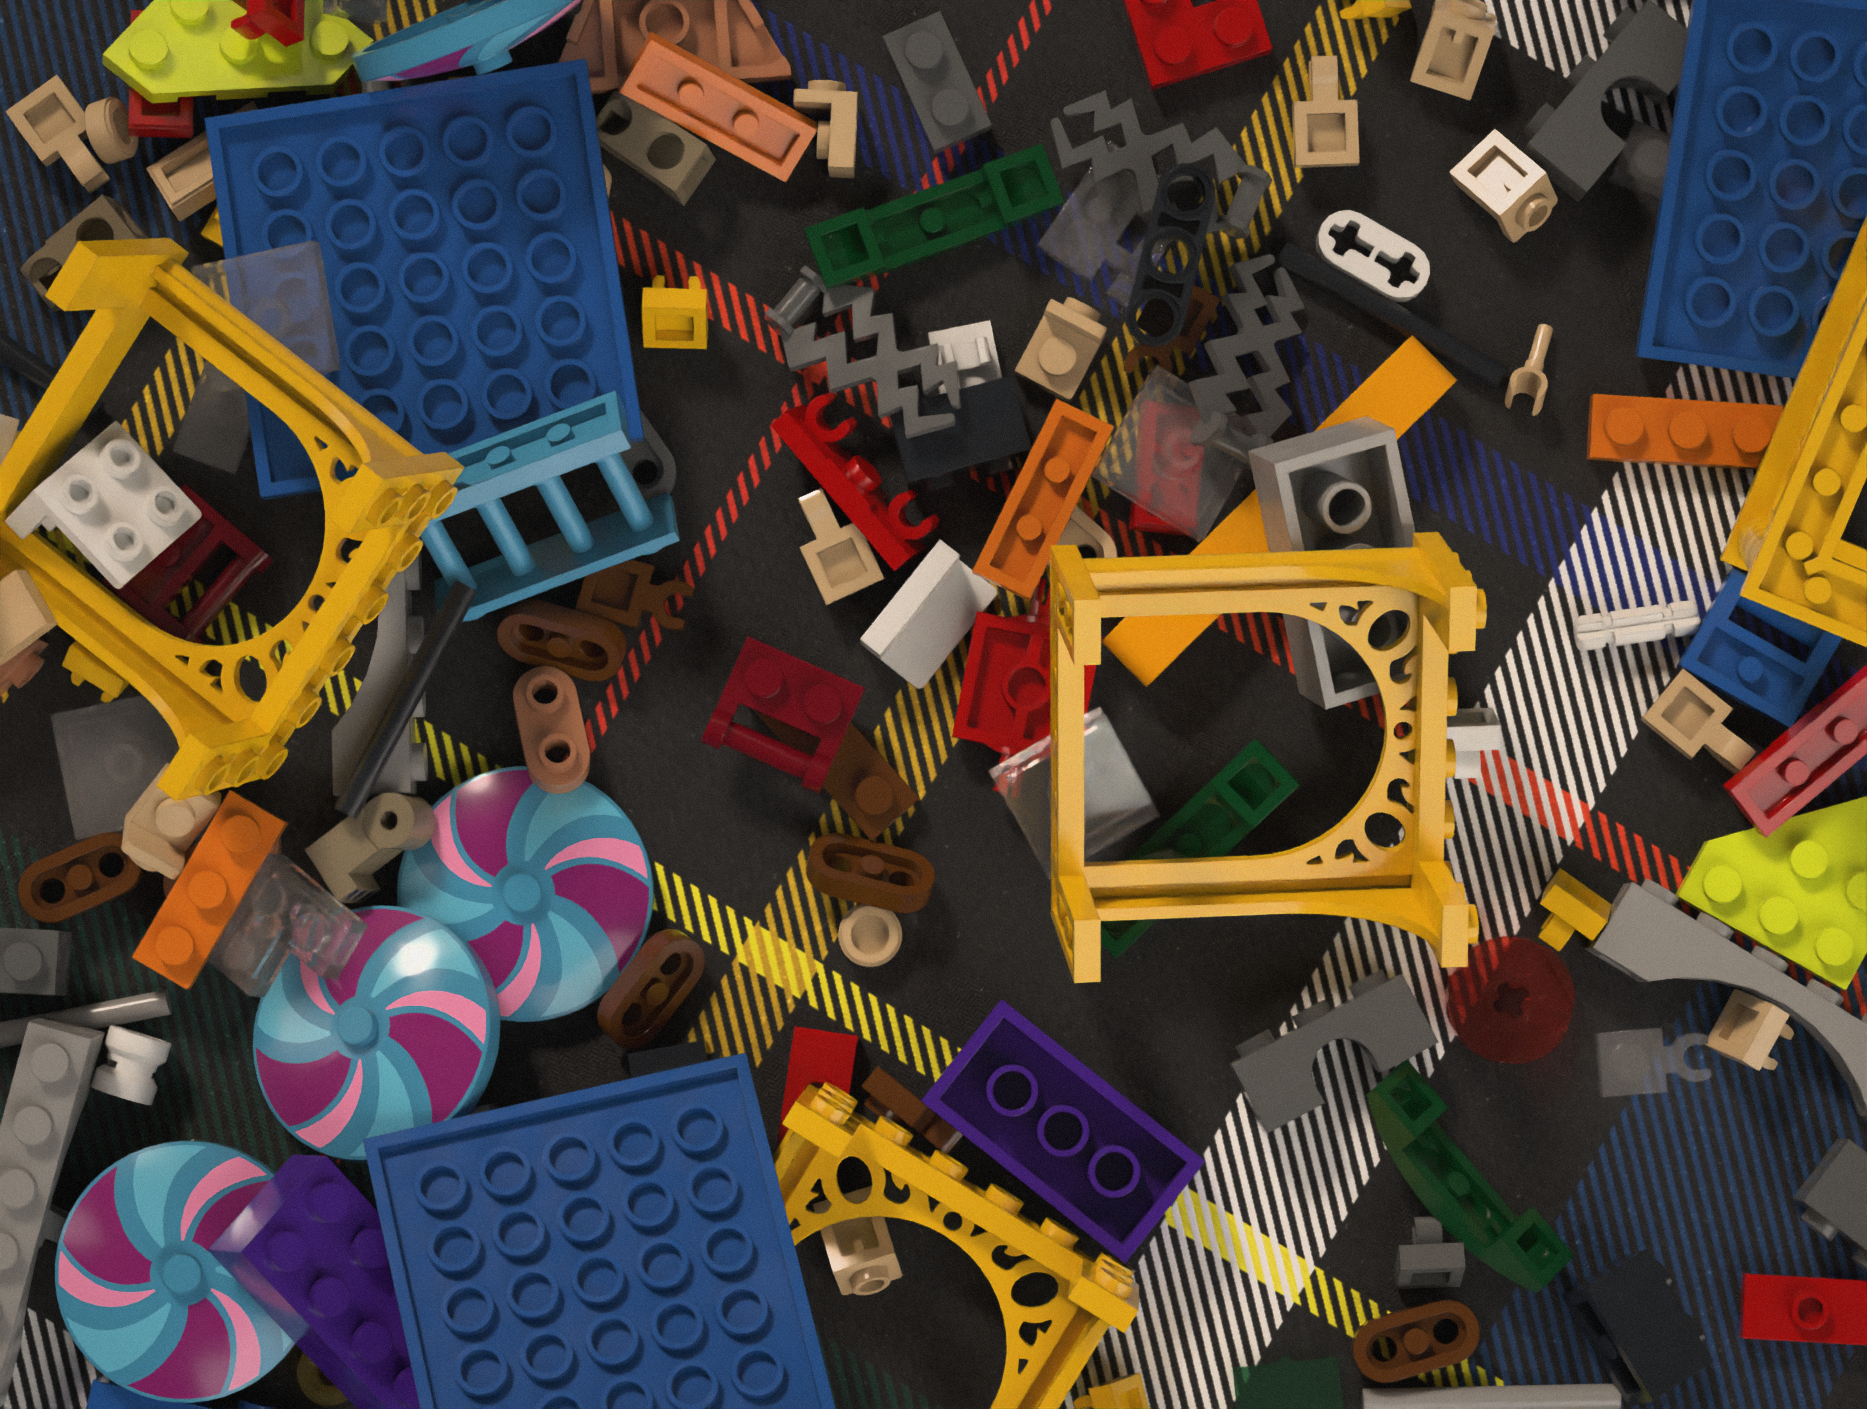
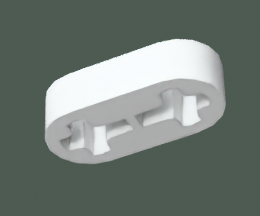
M1352 210L1335 212L1327 217L1318 231L1316 250L1322 261L1393 302H1407L1415 298L1427 284L1430 275V265L1425 253L1415 244L1361 213ZM1347 225L1354 227L1358 230L1355 241L1371 251L1370 256L1366 257L1353 249H1349L1344 256L1337 255L1333 251L1336 241L1328 235L1329 231L1333 229L1337 232H1342ZM1378 255L1394 264L1400 261L1402 256L1411 260L1413 263L1409 272L1417 278L1415 284L1410 281H1404L1400 284L1399 288L1390 285L1388 280L1391 272L1374 261L1376 256Z

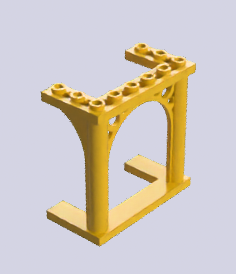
M1867 215L1720 556L1721 561L1748 571L1739 592L1740 596L1864 647H1867V549L1841 539V536L1867 478Z
M171 238L78 241L45 296L63 311H96L0 465V580L15 569L27 570L57 621V625L135 687L166 720L177 739L180 749L156 786L177 802L203 794L209 795L214 791L233 786L236 788L244 783L259 779L266 780L284 763L288 755V749L284 745L295 728L304 726L317 712L322 702V698L318 696V693L329 676L333 677L338 674L352 658L355 646L351 642L362 625L372 622L385 607L389 599V594L385 589L395 574L409 567L420 553L423 541L419 537L430 520L440 517L455 499L457 488L453 484L465 467L446 452L423 454L182 266L189 252ZM150 316L283 420L306 449L320 482L325 509V536L320 562L314 578L300 602L281 622L258 637L245 642L220 646L203 645L172 636L146 620L35 530L22 540L5 522L26 497L52 475ZM321 440L327 444V448H324ZM338 459L342 461L346 471H353L355 467L358 468L355 476L341 482L335 474ZM346 539L363 541L359 548L354 549L349 554V558H352L350 562H345L341 556V548ZM317 595H320L325 601L317 611L314 607V599ZM282 640H286L292 645L293 650L292 652L285 653L281 666L275 656V650ZM182 656L189 657V660L187 661ZM247 656L256 658L265 671L267 687L265 694L259 702L247 697L241 686L240 668ZM212 660H217L223 665L221 678L220 676L210 675L205 671V667ZM219 679H221L222 688L216 684Z
M1439 532L1413 533L1412 547L1085 559L1082 558L1076 544L1050 545L1051 917L1074 983L1101 982V921L1266 914H1325L1384 923L1425 939L1441 968L1467 967L1468 944H1475L1478 941V913L1475 904H1468L1465 898L1463 883L1456 882L1453 878L1450 861H1444V839H1452L1455 829L1452 801L1445 800L1446 778H1453L1456 772L1453 739H1447V716H1455L1458 705L1455 678L1448 677V654H1457L1459 651H1475L1476 629L1485 628L1487 605L1484 590L1477 589L1470 570L1464 569L1460 563L1458 553L1452 552ZM1358 601H1369L1361 608L1355 622H1345L1341 619L1339 613L1341 605L1350 606L1358 610ZM1316 602H1324L1321 608L1311 604ZM1392 610H1401L1407 613L1408 624L1405 632L1398 640L1385 647H1374L1369 644L1368 633L1377 618ZM1247 612L1290 614L1316 622L1338 634L1366 662L1376 680L1382 699L1385 722L1384 743L1375 775L1366 792L1355 807L1333 828L1303 845L1273 854L1084 862V665H1101V618ZM1410 652L1402 666V670L1407 677L1403 680H1393L1390 678L1391 662L1404 657ZM1409 701V707H1404V705ZM1398 723H1409L1408 734L1402 737L1394 735V728ZM1400 752H1408V759ZM1400 778L1407 781V784H1400V791L1407 801V808L1402 803L1387 798L1388 785L1394 779ZM1383 812L1398 819L1404 830L1401 842L1394 847H1382L1372 842L1365 833V822L1370 815ZM1353 839L1358 851L1366 858H1354L1351 850L1339 856H1335L1338 845L1343 840ZM1317 856L1321 858L1320 860H1311Z
M825 1082L819 1090L809 1084L795 1101L782 1124L789 1128L772 1156L789 1225L794 1218H797L800 1223L799 1226L791 1230L794 1245L812 1233L831 1224L848 1219L873 1216L894 1217L913 1221L945 1235L959 1245L981 1268L997 1296L1003 1314L1006 1330V1362L1002 1382L990 1409H1059L1106 1330L1113 1326L1125 1333L1138 1313L1139 1284L1135 1283V1279L1132 1277L1135 1272L1134 1269L1105 1251H1101L1097 1259L1075 1246L1079 1239L1076 1233L1049 1217L1045 1218L1042 1225L1019 1212L1024 1203L1007 1190L993 1183L990 1184L987 1191L964 1178L969 1169L944 1152L936 1149L933 1155L929 1157L909 1145L913 1135L892 1120L880 1116L875 1124L854 1111L858 1101L838 1087ZM849 1156L861 1159L871 1173V1193L862 1202H853L847 1199L841 1192L837 1182L838 1165ZM885 1169L891 1172L892 1180L900 1190L904 1188V1184L908 1185L910 1197L907 1201L898 1203L885 1195ZM817 1179H821L824 1194L832 1204L826 1212L822 1213L811 1211L806 1207L810 1200L819 1195L818 1192L812 1191ZM928 1195L940 1202L933 1211L930 1208ZM956 1212L961 1216L962 1225L958 1229L951 1230L945 1226L944 1216L947 1213ZM975 1224L986 1230L985 1232L971 1235ZM999 1245H1007V1248L1004 1250L1005 1254L1010 1256L1026 1254L1031 1258L1018 1262L1010 1269H1004L994 1262L992 1251ZM1042 1272L1055 1278L1058 1283V1292L1052 1300L1041 1306L1028 1307L1020 1305L1011 1295L1014 1283L1029 1273ZM1052 1320L1046 1332L1037 1328V1338L1033 1345L1028 1344L1021 1337L1019 1328L1023 1321L1041 1323ZM1019 1359H1027L1028 1362L1022 1372H1019Z

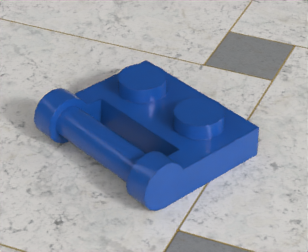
M1732 568L1720 585L1712 604L1700 623V628L1693 635L1676 667L1681 670L1684 668L1696 679L1787 730L1796 721L1842 637L1740 596L1739 592L1747 575ZM1735 605L1810 647L1804 661L1798 660L1728 620Z

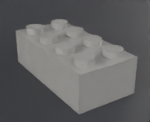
M1365 416L1248 451L1269 552L1412 547L1413 533L1416 532L1394 428ZM1358 601V610L1350 606L1341 605L1339 607L1341 619L1345 622H1355L1359 611L1369 601ZM1316 602L1311 604L1321 608L1324 602ZM1392 610L1377 618L1368 633L1369 644L1374 647H1385L1398 640L1406 630L1408 624L1407 613L1401 610ZM1283 614L1298 689L1301 695L1324 709H1329L1380 693L1376 680L1366 662L1343 638L1316 622L1295 615ZM1410 652L1404 657L1391 662L1390 678L1393 680H1403L1407 677L1402 670V666Z

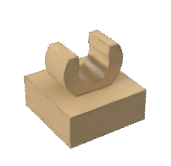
M1734 989L1705 1045L1719 1054L1760 1071L1761 1067L1774 1070L1778 1062L1768 1055L1778 1036L1789 1040L1792 1039L1794 1032L1789 1025L1785 1024L1790 1014L1772 1003Z

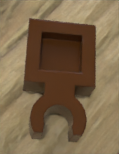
M1166 269L1163 271L1165 274H1173ZM1193 284L1184 325L1179 335L1169 344L1158 348L1145 347L1143 345L1136 346L1127 355L1123 371L1131 374L1136 362L1144 356L1153 357L1160 366V372L1154 380L1153 387L1161 389L1171 377L1172 362L1169 356L1173 348L1175 347L1188 355L1192 354L1220 298ZM1150 300L1144 306L1137 320V325L1139 329L1150 334V337H1159L1165 335L1170 330L1173 323V315L1165 303L1159 300Z
M630 559L585 576L575 610L636 629L639 627L644 611L653 614L657 622L664 628L681 631L685 628V620L669 616L665 612V602L670 596L675 594L693 598L695 590L689 584L682 581H669L661 586L652 585L651 581L655 567Z
M880 1066L875 1068L861 1086L871 1094L864 1105L878 1117H886L895 1123L902 1119L945 1154H948L963 1136L962 1133L921 1102V1099Z

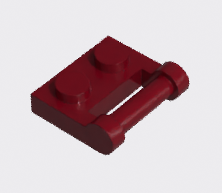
M184 484L181 490L200 509L202 513L201 518L122 588L117 589L113 587L105 577L101 581L159 629L177 638L202 644L203 641L199 638L252 575L256 571L262 574L274 559ZM225 543L237 555L180 621L177 620L166 609L219 547Z
M747 636L719 702L708 722L701 743L717 750L722 745L802 779V787L819 794L861 701L865 687ZM740 704L821 739L814 756L734 722L733 719Z

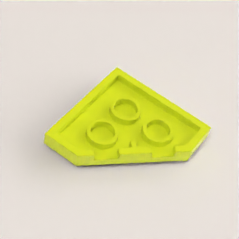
M153 0L103 53L102 64L150 103L178 102V97L216 95V100L268 97V92L305 90L306 95L332 94L355 69L351 55L372 44L374 40L324 0H305L304 40L285 47L267 32L257 39L247 40L231 28V21L244 16L247 11L232 0Z
M1867 796L1791 817L1767 838L1758 834L1754 828L1705 841L1675 895L1679 897L1680 901L1719 920L1737 933L1837 989L1846 991L1867 953Z

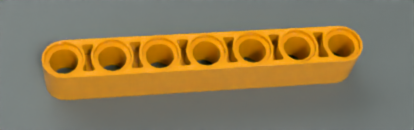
M1412 335L1315 431L1368 416L1394 428L1396 439L1398 440L1455 384L1457 379ZM1256 489L1189 555L1269 552ZM1222 613L1125 617L1102 640V643L1147 687Z

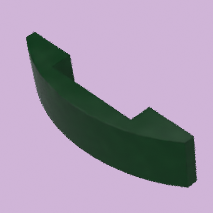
M1039 144L983 164L981 170L865 211L864 207L806 227L804 228V233L824 287L827 290L888 273L979 241L1062 206L1064 200L1043 144Z
M1256 737L1127 860L1224 857L1301 783ZM1158 919L1101 921V944L1117 959Z
M1408 1060L1397 1065L1367 1094L1371 1113L1381 1138L1407 1183L1442 1226L1460 1243L1463 1242L1464 1247L1481 1261L1516 1284L1537 1293L1575 1256L1533 1206L1517 1217L1435 1121L1448 1106Z

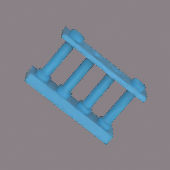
M616 390L448 453V455L465 467L453 484L457 488L456 497L440 517L430 520L420 535L443 576L434 580L437 613L455 580L478 592L462 622L472 621L484 616L488 612L632 558L655 553L667 545L680 541L674 501L669 492L645 501L620 452L631 448L626 409ZM596 463L621 510L585 523L560 475L585 465ZM536 485L561 533L526 545L501 497ZM471 508H477L502 555L467 568L441 520Z

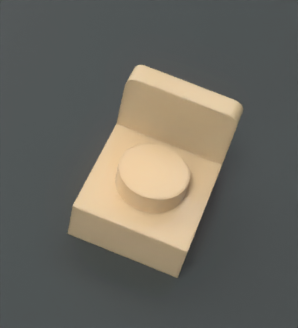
M1435 0L1431 18L1411 73V82L1471 100L1495 32L1496 16L1486 12L1488 6L1480 0Z
M812 80L808 82V89H794V110L800 113L831 115L830 121H818L817 159H828L829 177L854 178L858 92L846 91L845 83L833 80Z
M1496 129L1449 172L1454 183L1498 221L1503 234L1513 243L1517 242L1526 232L1539 228L1547 220L1552 208L1558 201L1547 173Z
M1067 297L1064 304L1050 299L1044 311V316L1023 353L1014 374L1070 403L1105 338L1107 328L1097 323L1101 314L1092 307L1070 297Z
M166 763L125 816L121 849L125 854L129 855L135 864L144 870L157 871L172 880H176L184 868L185 851L220 808L221 793L214 791L209 795L203 794L177 802L156 786L169 766V763Z
M872 1186L844 1194V1196L853 1202H862L870 1195ZM829 1200L813 1204L814 1211L818 1213L826 1212L832 1204ZM883 1216L848 1219L820 1229L831 1268L842 1295L852 1293L856 1295L874 1294L885 1289L890 1284V1281L902 1277V1271Z

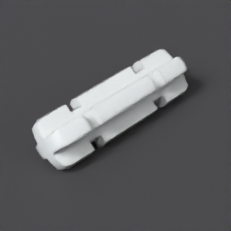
M1691 600L1667 604L1666 609H1662L1661 605L1611 611L1607 614V617L1603 618L1601 613L1577 617L1573 622L1575 643L1577 648L1582 651L1606 647L1608 642H1611L1614 647L1663 640L1666 634H1671L1672 638L1691 636L1696 634L1700 628L1699 612L1695 602Z

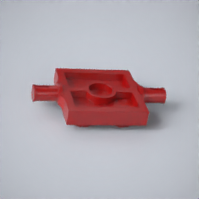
M1042 578L1032 595L1028 615L1003 617L977 611L952 738L981 743L1000 753L992 791L1004 793L1008 769H1012L1008 794L1015 796L1020 795L1019 790L1025 760L1043 756L1051 757L1050 583L1046 603L1043 605L1042 598L1046 579ZM1084 665V726L1096 665Z

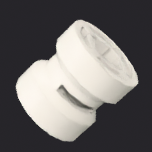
M110 1025L104 1043L108 1049V1062L96 1068L90 1087L126 1100L152 1106L157 1085L151 1077L153 1073H156L158 1066L166 1063L172 1044L143 1033Z

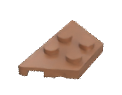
M584 0L579 13L574 17L566 37L567 43L558 62L586 58L592 95L612 94L614 90L619 91L622 79L650 32H653L745 83L792 80L790 64L780 52L766 29L764 21L753 3L749 0Z

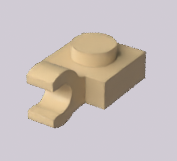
M1311 56V61H1308L1311 101H1299L1292 104L1294 168L1358 166L1360 162L1357 100H1338L1337 56Z
M55 75L5 111L46 167L62 157L82 186L90 194L110 180V177L83 142L88 138L85 127V111L58 75Z
M822 488L798 498L805 517L816 537V540L801 546L800 550L826 606L884 580L865 536L854 523L842 528L839 527Z
M1684 668L1640 719L1689 760L1703 746L1721 765L1734 775L1742 770L1756 753L1746 742L1721 724L1733 708Z

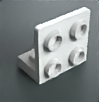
M115 421L36 487L5 522L22 540L41 524L49 532L58 527L112 586L120 589L201 518L202 513L126 430Z

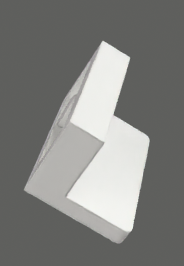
M939 540L860 638V643L911 685L921 689L974 625L977 611L984 612L995 599L997 591L986 580L972 574V569L960 561V555L942 540Z

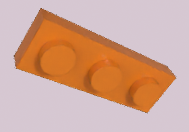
M650 32L620 83L619 93L785 183L817 132L816 121L653 32Z
M1592 394L1589 404L1587 460L1758 470L1782 414L1783 405Z
M1056 398L972 570V574L1028 601L1031 600L1050 561V545L1058 544L1114 429L1113 425Z
M230 790L132 958L187 990L191 989L288 822L235 791Z

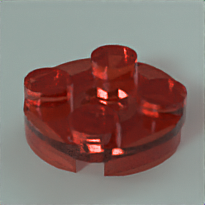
M1496 937L1485 940L1469 949L1467 967H1455L1449 975L1445 987V1010L1452 1031L1468 1050L1490 1062L1522 1064L1539 1059L1552 1051L1562 1041L1568 1029L1567 1026L1571 1021L1572 1008H1574L1575 1003L1574 984L1562 960L1545 946L1519 937ZM1503 982H1506L1511 989L1522 987L1526 992L1527 998L1519 1003L1522 1014L1517 1018H1512L1507 1011L1497 1013L1493 1007L1492 1002L1496 1001L1499 997L1496 988Z

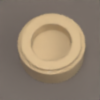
M108 97L90 103L85 110V127L89 141L98 157L107 164H113L133 157L138 148V137L129 136L128 132L129 109L116 97Z
M860 904L848 911L843 917L838 931L839 944L844 954L852 962L865 967L880 966L890 961L898 952L902 942V928L898 918L892 911Z

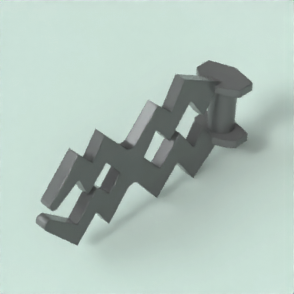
M1106 90L1064 107L1063 115L1065 117L1094 113L1093 135L1120 125L1125 143L1124 147L1109 153L1104 136L1102 135L1073 149L1060 119L1053 118L1051 120L1050 128L1061 170L1091 160L1093 184L1122 171L1132 172L1135 177L1143 215L1151 212L1159 185L1152 161L1153 156L1172 146L1176 165L1181 163L1194 164L1212 155L1218 185L1235 175H1238L1241 182L1226 215H1219L1215 195L1206 234L1222 231L1236 239L1248 238L1251 231L1249 225L1265 188H1269L1272 178L1268 172L1252 165H1246L1217 127L1191 143L1184 123L1152 135H1145L1141 132L1132 98L1111 109ZM1181 176L1170 182L1167 196L1171 204H1177L1178 210L1192 211L1202 204V202L1199 204L1197 202L1192 177Z
M1271 254L1235 263L1228 267L1240 293L1226 294L1221 299L1237 326V335L1210 340L1203 345L1218 375L1197 379L1189 383L1201 416V420L1192 431L1190 444L1196 447H1214L1236 458L1235 466L1241 469H1251L1248 451L1273 444L1270 436L1292 414L1275 390L1291 381L1274 345L1275 342L1303 333L1291 313L1298 312L1304 309L1305 306L1284 267L1273 271V278L1279 296L1268 295L1264 297L1252 274L1275 262V258ZM1266 306L1274 323L1263 326L1255 310ZM1252 353L1264 373L1246 379L1236 357ZM1251 388L1263 410L1262 412L1248 414L1240 418L1251 437L1227 426L1228 418L1226 417V414L1237 411L1226 395L1242 392Z
M804 265L799 272L800 278L774 310L769 308L765 313V321L774 332L782 337L791 372L826 361L831 394L870 381L875 382L878 391L879 418L882 419L903 410L907 439L949 428L956 424V419L952 413L920 417L919 388L917 385L900 388L899 375L921 368L924 394L926 395L944 384L952 408L958 410L961 408V395L957 361L938 365L939 346L937 343L904 352L899 351L897 348L893 313L873 316L876 295L874 288L842 285L826 290L822 278ZM819 296L824 299V317L852 308L853 339L855 343L878 337L877 356L849 363L845 331L816 340L818 327L816 322L797 329L792 327L816 297Z

